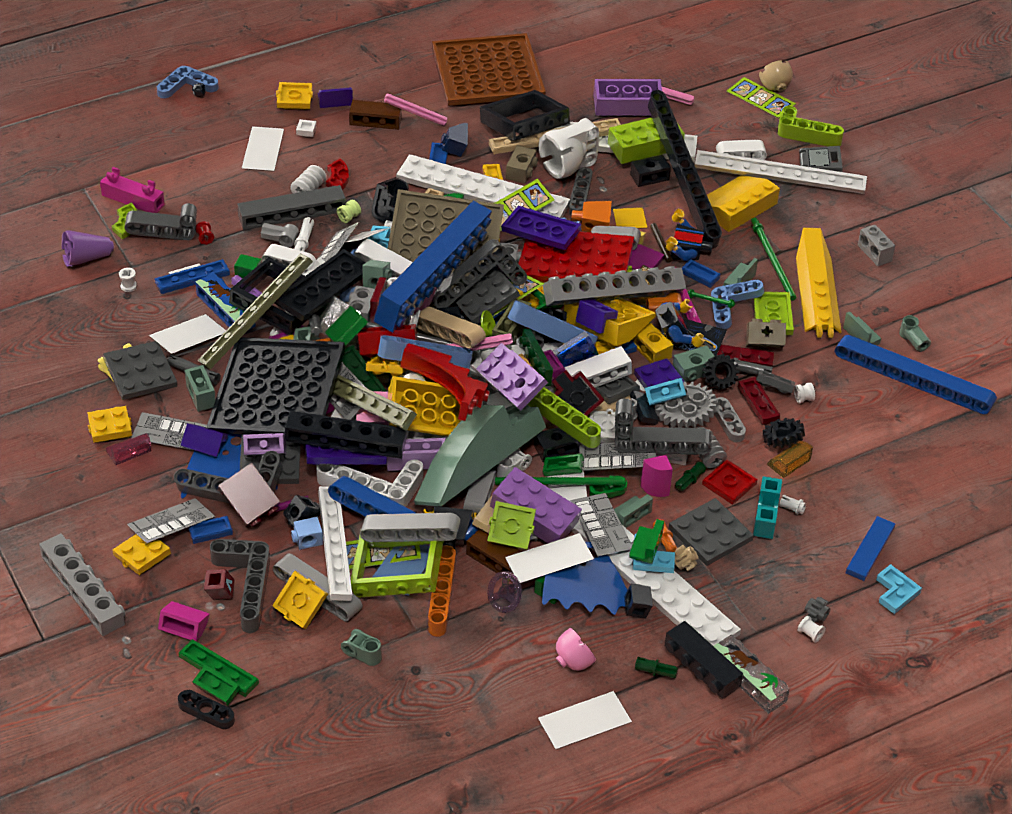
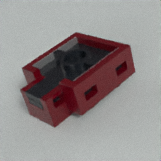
M564 370L552 379L551 387L554 389L553 393L585 416L589 415L604 401L603 397L581 371H577L571 376L567 370Z

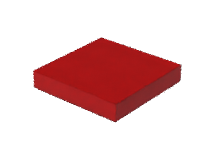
M726 460L702 480V485L733 505L757 484L758 479L731 461Z

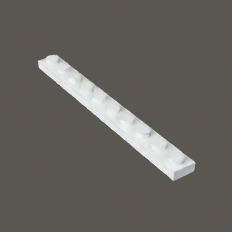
M697 150L695 168L860 194H864L867 176L701 150Z

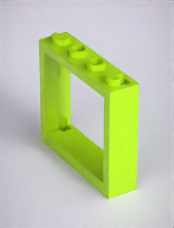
M359 536L351 575V588L354 595L357 597L435 592L444 541L367 542ZM430 544L425 574L363 578L368 547L387 548Z

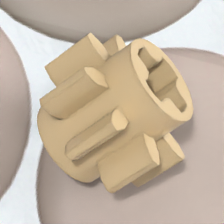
M682 545L675 551V564L680 570L686 568L689 571L696 566V560L699 557L691 546L686 548Z

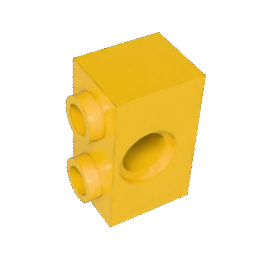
M651 323L645 326L632 339L637 346V350L650 363L672 358V342Z

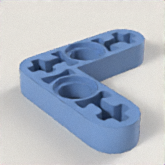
M180 66L157 85V95L160 98H169L186 83L192 86L197 83H204L205 91L215 92L219 89L218 79L189 66Z
M751 280L716 287L712 290L711 296L718 298L721 295L722 299L728 301L733 299L734 302L762 296L764 294V286L760 280ZM738 290H741V291H742V292L739 293V294H734L735 291H738ZM712 301L716 327L722 329L729 328L732 325L730 308H728V305ZM721 306H725V307H726V308H724V309H722V310H718V309H717V308H719V307H721Z

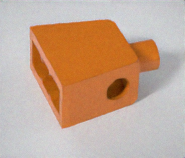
M612 201L584 202L583 211L572 210L571 221H582L581 230L584 232H591L594 226H610Z

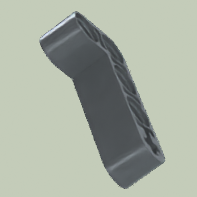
M190 203L184 204L181 207L180 216L130 211L126 215L125 230L133 235L191 240L195 236L197 207Z

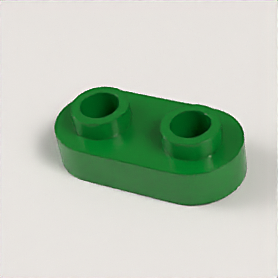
M626 480V485H614V487H609V485H590L589 495L606 493L608 498L623 495L627 491L628 482Z

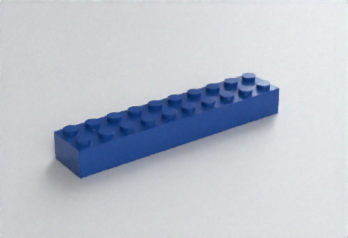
M473 200L381 294L374 322L392 333L397 327H402L405 319L413 315L415 308H420L424 299L431 296L434 288H439L443 279H447L450 276L452 269H457L461 260H465L469 252L475 250L478 242H482L487 235L485 230L491 223L490 215L492 211Z

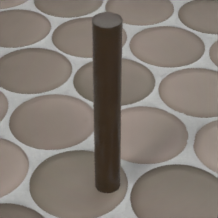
M652 223L650 228L662 254H664L665 261L669 263L672 261L670 252L666 248L665 241L657 224Z

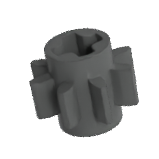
M817 597L816 599L811 598L808 601L804 611L809 613L807 616H810L813 622L818 623L819 620L825 621L831 608L827 606L829 601L822 597Z

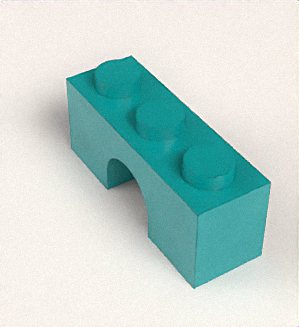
M762 477L754 536L773 539L782 479Z

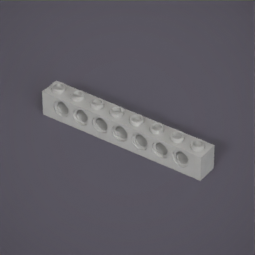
M668 266L661 270L655 267L648 269V271L635 269L628 273L625 270L617 271L615 274L602 272L595 276L592 273L584 274L582 277L569 275L562 279L555 276L549 278L543 284L546 306L576 304L580 300L590 299L608 301L668 295L672 292L680 293L686 289L682 268H675V266Z

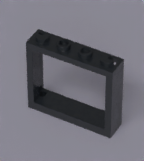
M532 90L480 106L481 123L516 141L570 124L569 107L537 90ZM535 108L545 112L518 122H513L506 118Z
M268 257L230 289L229 303L245 311L258 298L249 292L267 276L276 279L287 266ZM301 274V275L291 284V286H292L293 284H295L297 281H299L300 279H302L305 275ZM273 305L259 318L288 335L294 333L295 329L308 320L307 318L305 321H301Z

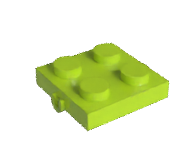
M496 501L493 517H490L489 525L491 526L487 541L528 550L530 537L535 527L533 523L536 509Z

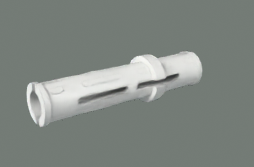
M310 217L303 220L299 236L294 242V249L305 252L309 246L308 240L314 225L313 219L309 223Z

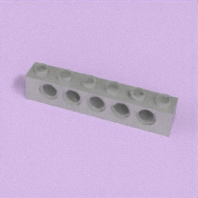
M62 533L39 544L43 560L102 636L125 625L124 616L126 614L120 604H116L114 596L110 591L107 592L105 590L102 580L94 576L92 567L84 563L81 553H76L70 539L66 540Z

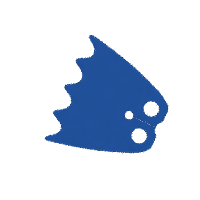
M227 434L229 435L227 442H222L218 456L194 450L187 469L230 478L240 471L241 445H232L230 441L234 437L242 438V435L246 434ZM224 450L229 451V454L223 455L222 452ZM203 483L199 487H204L207 483ZM181 492V498H184L187 493Z
M585 542L588 548H593L591 542ZM608 554L586 561L585 566L577 564L545 575L542 596L543 605L547 604L550 599H557L565 609H569L574 602H580L589 612H592L594 607L600 604L604 605L613 615L616 614L619 607H625L624 596L627 588Z

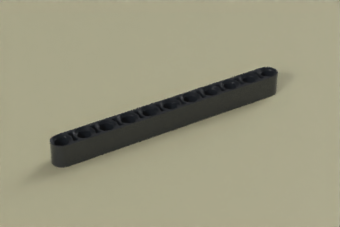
M654 90L650 95L648 109L698 230L704 232L703 241L713 242L712 249H714L720 241L722 235L721 228L667 97L663 91Z

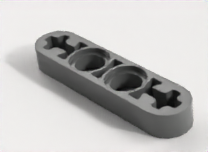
M582 167L577 171L569 203V213L571 215L572 210L583 211V203L587 202L593 174L590 168Z

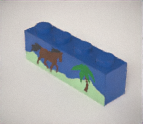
M215 273L195 281L197 296L228 327L243 314V310L229 303L231 288ZM256 322L251 326L250 329L256 327Z

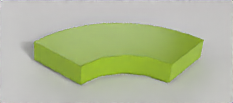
M132 202L117 209L119 219L112 225V231L121 239L130 235L125 230V221L128 212L137 211Z

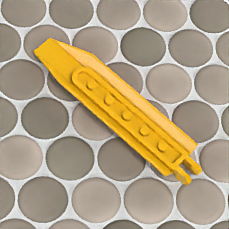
M803 228L796 256L804 329L805 332H808L814 328L817 338H821L823 330H827L828 338H833L834 329L839 333L842 331L832 259L821 228Z

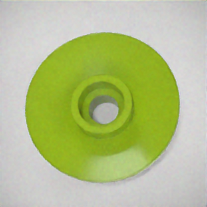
M485 310L482 312L479 326L485 331L486 337H492V330L496 323L490 311Z

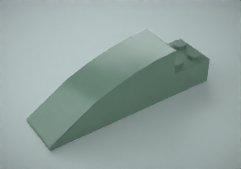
M482 405L481 408H474L472 416L468 415L466 421H461L454 428L433 458L415 497V505L441 507L544 430L546 425L539 408L530 407L529 405H526L521 411L515 405L507 408L504 405Z

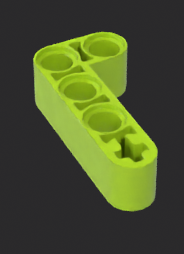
M783 107L778 125V135L780 137L827 147L842 145L844 129L841 126L797 118V109L795 107Z

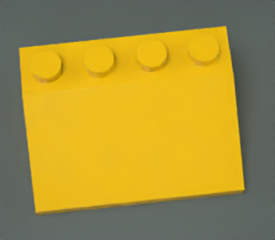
M741 175L707 194L719 226L730 232L778 204L780 188L768 179Z
M624 299L598 301L618 311L617 319H607L604 333H598L576 322L579 303L564 305V311L567 312V323L596 335L598 340L606 341L615 347L630 342L656 317L655 312Z
M392 377L388 387V399L417 414L407 430L449 436L462 421L458 419L461 407L459 402L439 383Z

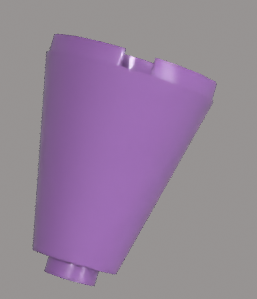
M70 230L62 234L61 246L66 254L62 256L66 266H74L106 257L114 250L113 241H110L108 237Z

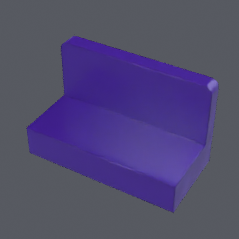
M351 87L320 90L318 93L320 108L351 106L353 100V90Z
M594 299L580 300L576 322L598 333H604L606 320L617 319L618 311Z
M187 423L181 446L212 456H218L222 442H227L229 435Z

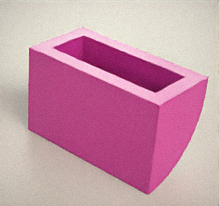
M666 455L643 460L641 488L649 495L666 497L670 494L673 468Z
M171 601L160 611L158 629L197 641L206 628L210 613Z

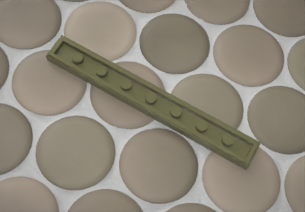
M300 253L199 358L198 361L201 365L211 369L313 261Z
M337 375L332 394L407 431L417 415L414 411L345 377Z

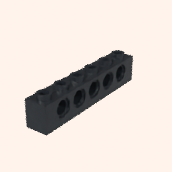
M289 411L285 425V441L398 459H402L406 444L407 431L394 426Z

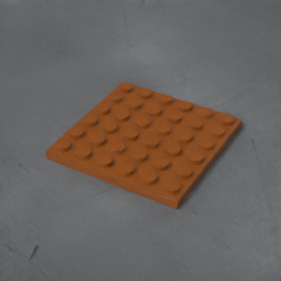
M527 33L432 41V49L448 106L495 102L532 90H537L546 95Z

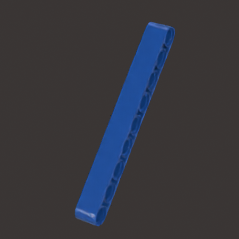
M844 335L835 348L836 355L841 359L980 414H988L997 399L996 394L989 389L851 335Z

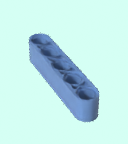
M517 300L514 301L507 317L516 323L587 354L591 353L598 338L588 331Z
M383 335L380 338L378 356L381 358L401 361L403 351L407 344L410 343L451 355V363L453 365L470 369L473 351L470 349Z

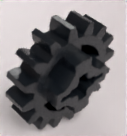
M784 418L783 421L777 419L775 422H770V426L766 425L765 429L762 430L764 442L768 446L773 445V448L777 446L783 448L785 445L791 447L793 444H798V440L802 441L805 436L804 424L800 420L795 421L794 418L788 420Z

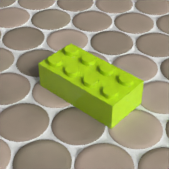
M652 118L609 128L608 145L621 164L666 154ZM679 126V129H680V131H681V134H682V136H683V138H684V137H685V133H684V131L681 129V127Z

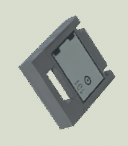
M840 146L799 149L800 166L842 172Z

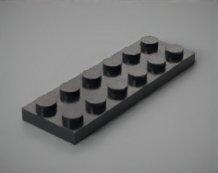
M343 249L290 286L274 304L301 321H305L363 278L362 265L366 262Z

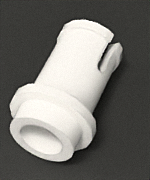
M783 495L779 506L795 511V514L798 515L799 513H804L806 503L802 499L796 500Z

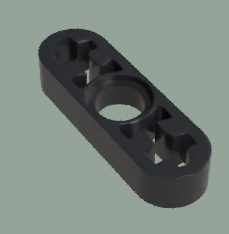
M184 690L179 693L178 706L180 710L220 729H229L234 725V712L231 708L192 690ZM204 706H209L212 708V710L208 713H203L200 711V709Z

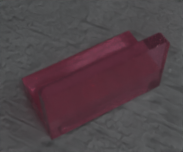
M147 433L106 448V452L115 465L152 451L150 437Z

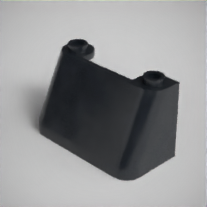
M394 177L377 184L372 205V215L375 219L386 222V220L393 221L398 189L409 191L406 181Z

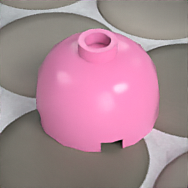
M572 628L566 630L558 638L556 651L559 656L556 659L563 668L568 666L572 670H584L596 661V658Z

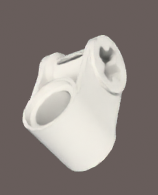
M518 448L497 464V477H507L514 467L521 471L526 470L532 461V456L524 454Z

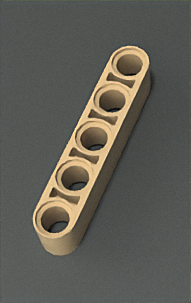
M426 307L420 311L417 328L468 349H471L486 338L485 331L477 324L432 307Z

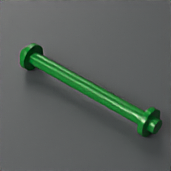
M693 289L688 291L690 298L697 297L728 305V308L735 306L733 299L728 301L695 293Z

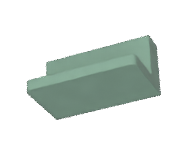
M754 258L749 265L740 263L724 281L723 286L751 281L756 275L758 259Z
M851 312L846 313L844 330L851 336L871 344L879 345L881 343V338L861 318L855 317Z
M648 494L641 499L634 496L615 508L614 511L621 524L627 528L651 513L653 498Z

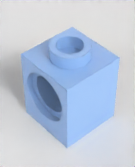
M318 517L294 522V530L291 531L293 543L297 542L299 550L323 545V532Z

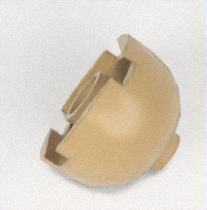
M782 60L766 65L764 67L765 71L763 73L759 72L763 85L772 91L785 90L792 81L793 76L789 62L782 63Z

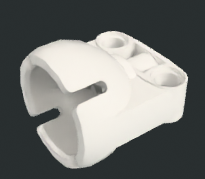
M583 118L578 123L563 129L548 131L539 140L540 157L544 158L549 155L553 157L543 164L554 178L569 177L582 167L592 166L597 160L599 129L588 118Z

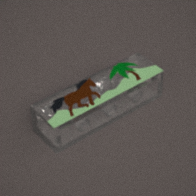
M730 635L714 645L720 653L743 672L740 688L768 714L787 702L790 690L788 685L780 680L769 667H766L755 654L744 647L740 640Z

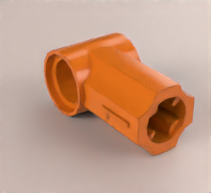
M677 292L669 293L666 297L647 298L646 307L648 310L656 313V308L662 303L678 302L681 304L682 298Z

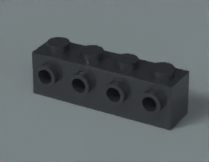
M686 621L666 632L664 645L666 649L673 653L685 667H688L699 680L707 684L713 693L724 699L741 687L743 672Z

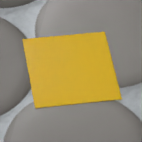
M643 207L613 209L616 226L647 228Z

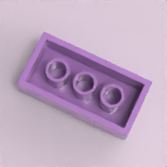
M595 79L593 94L595 114L601 116H651L648 102L652 91H662L661 79Z
M516 467L513 468L493 492L490 507L493 509L496 501L536 509L533 534L547 543L566 538L578 523L582 511L580 507Z

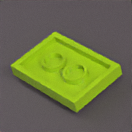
M764 292L762 296L753 298L755 319H762L763 322L781 320V323H786V335H793L794 327L790 292ZM765 329L762 332L764 334H770L767 332V329Z

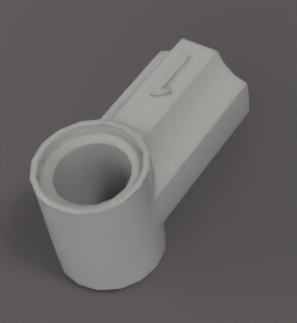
M264 223L261 230V238L279 241L284 247H292L299 234V229L293 224H287L282 227Z

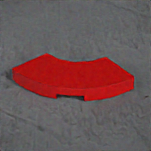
M338 159L327 165V170L331 176L326 180V186L340 185L343 190L349 180V170L346 163L342 159Z

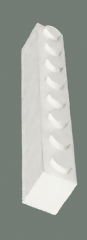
M621 346L564 368L571 376L577 371H581L595 388L632 374V361ZM544 386L552 393L554 392V389L551 386ZM499 392L490 394L488 402H484V405H504L505 408L514 405Z

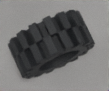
M721 354L709 358L704 365L706 367L702 369V371H705V374H702V376L706 377L705 383H710L709 387L721 390L729 388L736 383L735 380H738L739 377L736 376L739 373L736 367L739 366L734 364L735 360L730 359L731 356ZM718 365H722L726 369L727 374L724 379H719L715 374V368Z

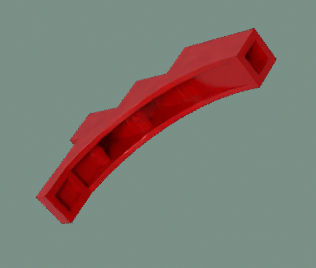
M408 343L403 351L400 367L426 376L446 388L461 406L458 416L459 420L466 421L468 415L472 416L474 408H481L484 402H488L490 391L487 389L489 383L469 377L470 369L453 365L451 363V355Z

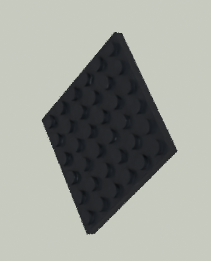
M241 337L233 346L206 428L229 434H285V425L289 411L326 416L345 352V343Z

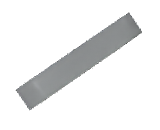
M716 398L717 412L714 415L727 437L733 442L743 441L746 428L732 405L726 398ZM729 417L732 418L733 421L728 422L725 421L724 418Z

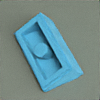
M682 378L645 388L650 406L687 396Z

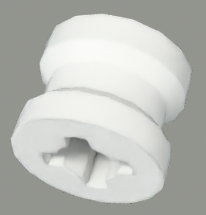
M806 383L804 386L800 384L794 386V395L797 403H803L805 400H815V390L812 383Z

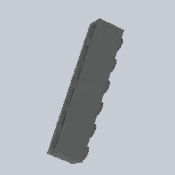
M340 185L237 203L238 217L243 230L262 227L264 223L274 225L302 220L307 217L313 218L337 213V208L346 204V198Z

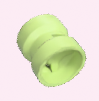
M353 199L337 208V215L344 223H348L353 217L361 214L360 205Z

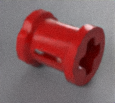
M206 221L199 222L195 227L196 233L199 234V242L208 245L214 239L211 225Z

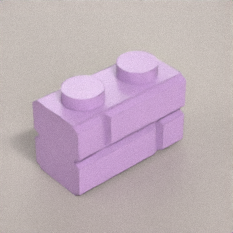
M284 433L243 435L244 455H263L267 451L286 454Z

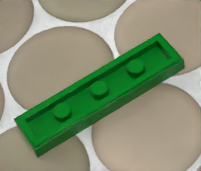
M193 639L179 652V658L199 670L204 665H207L238 684L241 688L238 693L245 698L259 684L258 678Z

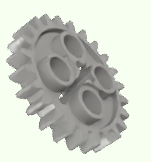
M683 382L687 396L655 404V411L659 421H664V425L670 423L671 428L676 425L678 428H682V426L689 428L691 425L693 428H696V424L703 426V421L709 422V417L713 418L714 413L717 412V399L715 394L712 393V389L708 390L707 386L701 388V383L695 386L694 382H691L690 385Z

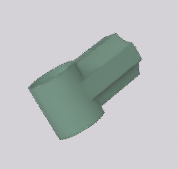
M907 315L902 320L899 334L902 338L909 340L919 352L925 351L931 345V341L918 326V318Z

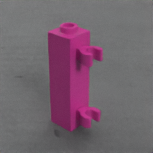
M112 167V173L107 172L106 177L100 182L102 196L126 205L132 202L137 209L145 212L158 213L165 205L164 193L155 189L156 184L154 181L148 180V186L119 176L120 170L118 168Z

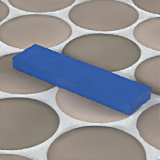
M222 259L155 278V284L159 292L164 294L196 285L195 281L212 273H215L219 278L230 275V270Z
M879 516L876 517L846 568V574L865 581L892 534L896 523Z

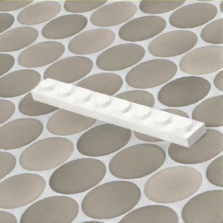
M319 486L318 496L330 600L351 601L352 588L341 504L329 496L328 487Z

